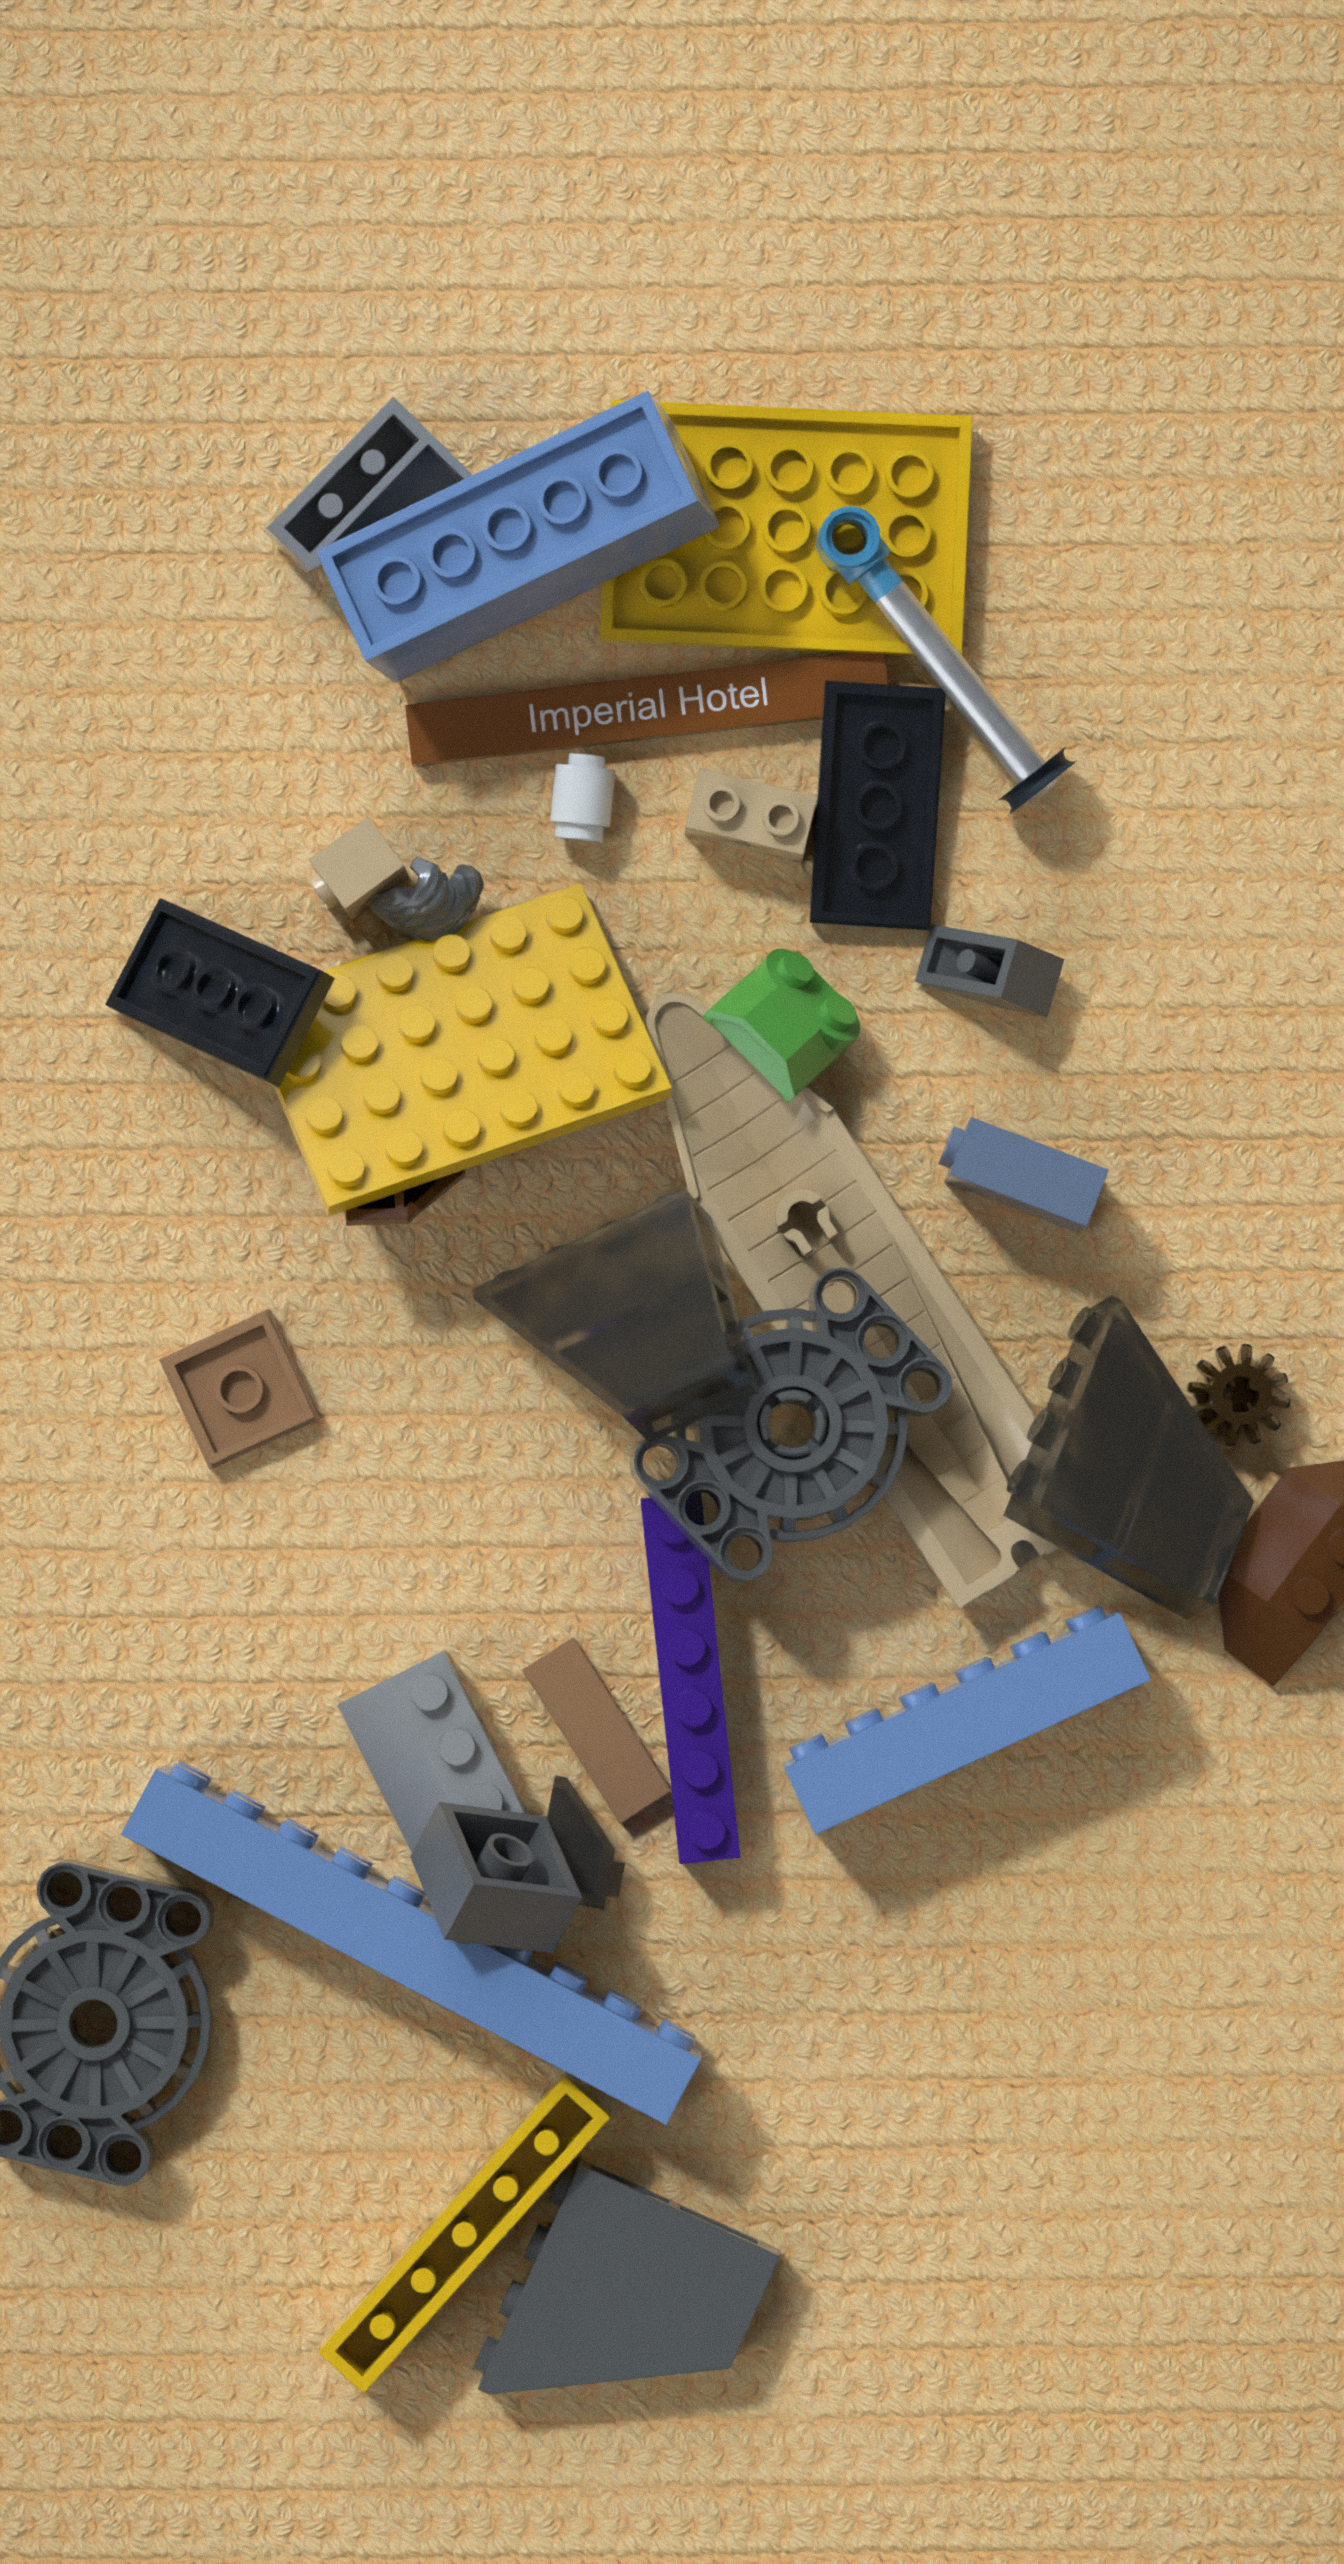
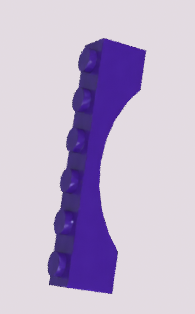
M701 1492L692 1493L686 1499L685 1513L690 1521L704 1526ZM641 1498L679 1864L740 1858L709 1562L650 1498Z

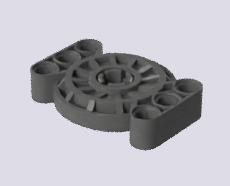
M843 1267L834 1268L822 1274L810 1289L808 1296L810 1310L789 1308L763 1311L735 1322L715 1336L692 1362L678 1391L673 1420L675 1437L665 1434L652 1435L642 1441L632 1454L630 1469L637 1485L712 1566L730 1581L738 1583L748 1582L765 1573L773 1557L771 1540L784 1543L817 1540L846 1529L870 1512L891 1487L903 1461L908 1434L907 1415L915 1417L927 1416L942 1407L950 1397L952 1381L946 1367L862 1276L851 1269ZM840 1282L850 1288L853 1293L854 1302L849 1312L839 1314L832 1312L826 1307L822 1297L826 1284ZM787 1320L786 1329L771 1330L755 1337L748 1329L765 1322ZM802 1321L812 1323L813 1331L803 1329ZM879 1326L891 1332L895 1339V1349L891 1357L876 1358L867 1351L864 1337L869 1328ZM732 1336L735 1337L738 1347L729 1352L717 1367L705 1362L718 1346ZM912 1372H926L936 1382V1397L931 1403H918L907 1393L906 1382ZM698 1376L705 1384L697 1400L696 1412L686 1414L689 1392ZM790 1403L798 1405L807 1412L811 1419L812 1432L810 1439L805 1445L791 1448L782 1444L776 1445L772 1442L769 1419L773 1411L772 1409L776 1406ZM887 1410L894 1411L895 1422L888 1421ZM686 1429L694 1430L695 1442L686 1439ZM887 1437H895L892 1458L883 1474L877 1467L885 1452ZM661 1447L672 1453L676 1463L675 1472L672 1477L666 1480H656L647 1475L643 1468V1457L647 1450ZM866 1484L876 1488L862 1506L847 1515L844 1503L857 1495ZM703 1492L713 1497L718 1510L713 1523L701 1526L689 1520L685 1513V1502L690 1494ZM826 1513L833 1522L814 1530L795 1531L796 1521L810 1520ZM768 1519L779 1521V1530L769 1529ZM733 1538H749L756 1544L759 1551V1559L754 1569L742 1571L730 1564L727 1558V1548Z
M64 1860L47 1868L41 1874L37 1883L39 1903L50 1917L32 1925L12 1941L0 1957V1980L2 1979L8 1984L1 2001L0 2040L2 2052L9 2066L4 2070L0 2062V2090L6 2096L0 2098V2111L9 2110L16 2113L23 2125V2132L19 2140L5 2142L0 2139V2157L113 2185L128 2186L138 2182L150 2170L155 2160L153 2140L143 2128L155 2123L183 2099L199 2077L210 2049L213 2015L209 1988L196 1959L186 1947L196 1944L210 1932L214 1923V1910L209 1899L194 1889L77 1860ZM59 1872H70L81 1881L82 1896L74 1905H64L53 1896L51 1885L54 1877ZM120 1886L130 1887L140 1895L142 1901L141 1911L132 1920H124L117 1917L111 1909L110 1897L113 1891ZM179 1901H188L197 1907L201 1915V1924L195 1933L181 1934L171 1926L169 1911L173 1904ZM58 1924L65 1933L56 1936L49 1927ZM36 1936L40 1947L28 1955L18 1968L9 1965L19 1949ZM174 1952L182 1963L175 1966L167 1954ZM188 1973L198 1994L200 2012H192L190 1994L183 1980V1977ZM88 2000H100L113 2009L117 2018V2031L111 2041L98 2044L97 2046H90L87 2044V2040L79 2034L75 2020L72 2017L81 2003ZM201 2027L199 2048L193 2064L190 2065L184 2060L190 2044L192 2028ZM173 2076L183 2079L184 2081L174 2095L157 2108L153 2097L168 2084ZM16 2078L25 2090L19 2092L11 2081ZM137 2109L142 2117L135 2120L128 2112ZM69 2125L80 2133L82 2148L79 2154L70 2157L57 2153L51 2143V2134L54 2127ZM129 2140L135 2143L142 2155L139 2168L132 2171L118 2169L110 2158V2148L113 2142Z

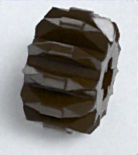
M1242 1344L1240 1346L1236 1365H1234L1227 1347H1219L1215 1352L1221 1370L1218 1371L1210 1362L1200 1360L1196 1364V1368L1199 1373L1210 1380L1209 1383L1190 1382L1187 1384L1186 1391L1188 1393L1206 1396V1403L1192 1406L1188 1410L1192 1418L1202 1416L1209 1411L1213 1415V1418L1204 1426L1202 1431L1206 1437H1212L1217 1433L1222 1424H1226L1224 1436L1226 1446H1236L1239 1440L1240 1426H1243L1250 1444L1260 1443L1261 1433L1256 1421L1259 1420L1266 1428L1276 1431L1280 1428L1281 1422L1267 1411L1269 1406L1278 1409L1290 1407L1291 1401L1285 1396H1272L1271 1388L1287 1383L1288 1377L1285 1373H1281L1269 1379L1266 1378L1264 1373L1272 1366L1275 1359L1270 1353L1263 1355L1254 1367L1250 1366L1253 1353L1250 1344ZM1233 1378L1244 1380V1390L1253 1393L1252 1405L1247 1403L1241 1406L1244 1412L1238 1413L1233 1411L1232 1400L1223 1398L1225 1386L1228 1388L1235 1386Z

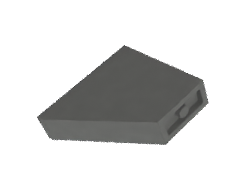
M582 2159L579 2160L574 2172L565 2168L561 2172L549 2198V2202L559 2206L549 2228L541 2224L537 2225L523 2256L533 2261L524 2284L514 2279L512 2280L498 2313L508 2318L500 2338L497 2340L487 2336L473 2367V2370L483 2374L478 2390L487 2394H498L730 2369L780 2258V2250Z

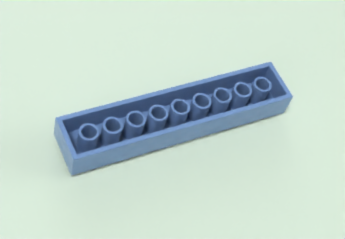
M185 1762L175 1763L172 1768L164 1765L155 1769L121 1833L122 1836L667 2125L701 2060V2050L693 2046L696 2041L694 2039L695 2034L663 2018L659 2027L639 2017L642 2006L613 1990H609L606 1998H603L584 1988L588 1979L585 1975L558 1961L555 1962L550 1970L530 1959L533 1954L532 1950L517 1951L508 1947L476 1943L462 1944L452 1940H444L431 1906L423 1902L426 1894L422 1888L394 1875L389 1883L368 1873L373 1865L371 1861L344 1847H340L339 1850L337 1849L335 1855L315 1844L319 1837V1834L289 1818L283 1821L281 1826L261 1816L266 1807L265 1805L237 1790L229 1792L227 1797L210 1789L208 1785L212 1777Z

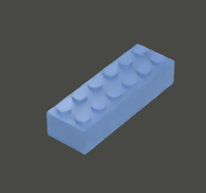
M1102 1606L1090 1608L1065 1620L1069 1631L1050 1640L1046 1632L1036 1633L1009 1646L1014 1657L994 1665L991 1658H982L955 1671L958 1683L940 1691L937 1690L935 1683H928L900 1696L903 1708L882 1717L880 1710L874 1708L844 1722L848 1733L826 1742L824 1736L820 1733L791 1746L789 1750L793 1759L782 1764L814 1834L823 1832L1150 1681L1151 1678L1121 1613L1109 1612L1105 1614Z

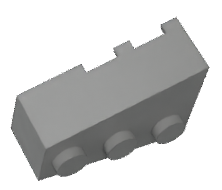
M392 397L263 532L305 573H308L322 566L316 551L472 476V474Z

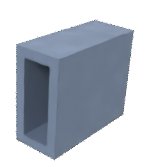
M973 1117L969 1119L964 1130L953 1127L938 1163L949 1168L944 1182L1077 1233L1082 1232L1088 1226L1109 1169Z

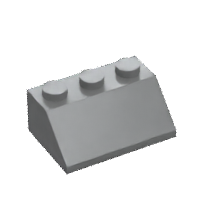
M446 1650L338 1704L412 1853L438 1802L528 1813Z

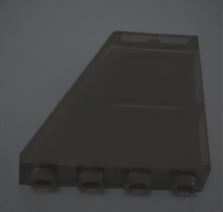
M686 1189L662 1196L647 1207L619 1220L607 1222L590 1234L569 1244L557 1246L548 1251L547 1254L514 1270L504 1271L493 1280L472 1289L474 1300L502 1327L649 1443L758 1393L712 1218Z
M1110 1295L1091 1308L1087 1306L1082 1308L1069 1328L1068 1338L1073 1340L1067 1357L1057 1364L1049 1378L1048 1389L1053 1392L1047 1407L1039 1412L1029 1428L1027 1440L1032 1442L1026 1459L1018 1464L1010 1476L1007 1492L1012 1495L1003 1516L1187 1620L1215 1605L1254 1501L1123 1301L1114 1295Z

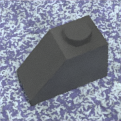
M931 924L915 982L999 1008L1048 1017L1064 959L1017 939Z

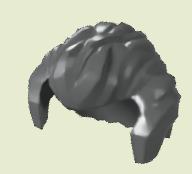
M416 857L410 866L418 875L416 885L412 887L396 885L380 893L372 901L371 908L379 919L386 922L394 932L410 936L414 940H438L445 935H454L468 922L469 916L475 911L479 903L484 882L480 872L473 866L457 865L453 875L448 880L446 873L442 872L437 864Z

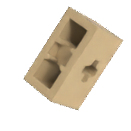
M699 768L685 824V835L802 863L815 812L817 796Z
M369 817L363 819L309 859L316 874L308 881L333 916L343 909L351 921L371 908L372 901L380 893L396 885L401 886L410 879L404 864Z

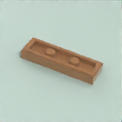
M574 1637L522 1670L620 1824L671 1792L668 1784Z

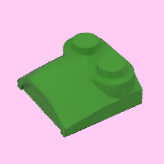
M787 949L771 951L753 971L702 1016L707 1023H711L783 1095L782 1098L787 1103L793 1100L844 1054L857 1040V1036L860 1033V1021L850 1001L840 996L813 969L807 958Z

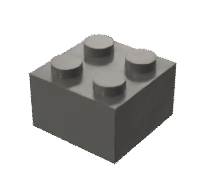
M438 1802L410 1857L444 1940H452L462 1944L476 1943L508 1947L517 1951L532 1950L553 1953L582 1900L581 1893L546 1816Z

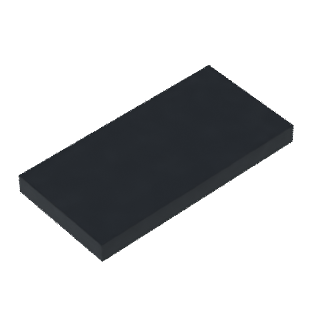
M840 681L824 682L809 923L930 930L946 693L942 688Z
M159 898L105 1005L279 1088L335 978L320 969Z

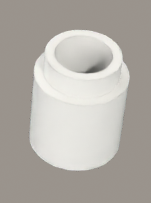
M569 753L568 764H556L550 822L556 823L554 837L602 842L604 828H610L616 770L604 768L605 757Z

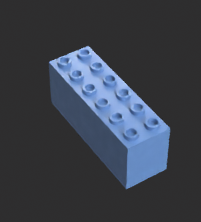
M647 390L316 552L364 660L391 681L397 683L721 526L672 419Z

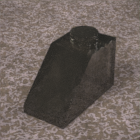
M556 1773L547 1819L581 1893L582 1900L579 1905L604 1910L606 1896L619 1898L625 1862L614 1860L615 1844L569 1776Z

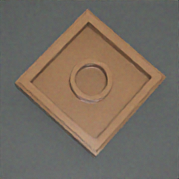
M270 1309L159 1359L210 1470L320 1420Z

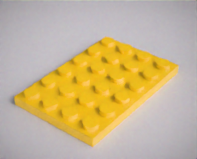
M611 400V408L627 400ZM658 402L672 419L721 527L603 583L600 643L837 654L876 653L885 654V656L917 657L859 582L856 580L849 585L838 571L832 570L825 565L817 553L816 537L825 519L831 512L841 507L855 506L866 510L875 518L880 528V537L892 551L885 558L962 655L972 416ZM845 524L833 530L832 542L840 553L855 555L863 550L864 537L855 526Z
M581 883L468 921L454 935H445L438 940L429 941L415 939L323 970L334 977L335 980L280 1087L274 1086L328 1217L671 1098L672 1091L671 1084Z

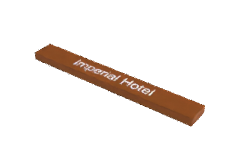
M846 653L405 705L412 766L418 767L821 720L824 682L840 681L888 685L885 654Z

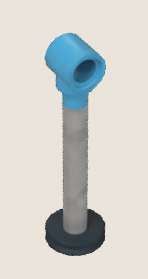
M855 506L841 507L831 512L820 526L816 537V548L819 557L830 569L838 571L849 585L856 580L859 582L1017 783L1015 787L999 800H1005L1010 804L1011 814L1029 799L1034 800L1047 793L1055 785L1057 777L1077 761L1071 762L1065 758L1064 747L1045 762L885 557L892 551L880 537V528L875 518L866 510ZM849 524L860 530L864 537L863 550L855 555L840 553L832 542V533L836 527Z

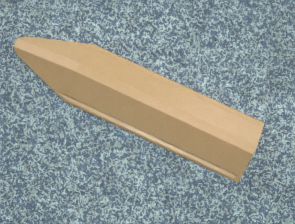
M669 993L659 997L651 1005L646 1016V1030L672 1087L671 1098L666 1099L665 1103L690 1199L763 1311L789 1308L810 1310L808 1296L816 1280L830 1269L840 1267L851 1269L862 1276L941 1361L951 1375V1394L942 1407L927 1416L915 1417L907 1415L908 1434L904 1458L891 1487L884 1496L957 1608H962L988 1590L992 1592L1016 1576L1015 1572L1020 1570L1019 1568L1044 1553L1046 1555L1050 1554L1071 1540L1073 1534L1101 1517L834 1108L808 1087L787 1103L782 1098L783 1095L711 1023H707L702 1018L708 1011L706 1007L693 997L683 993ZM830 1282L825 1285L822 1297L826 1307L832 1312L839 1314L849 1312L854 1302L853 1293L850 1288L840 1282ZM787 1320L770 1323L775 1330L786 1329ZM802 1321L803 1329L813 1331L812 1323ZM879 1326L871 1327L866 1331L864 1343L867 1351L876 1358L891 1357L895 1349V1339L891 1332ZM921 1371L912 1372L908 1376L906 1389L909 1396L918 1403H931L936 1397L937 1392L936 1382L932 1376ZM887 1410L888 1421L895 1422L894 1411ZM887 1437L885 1452L877 1467L883 1474L892 1458L895 1437Z

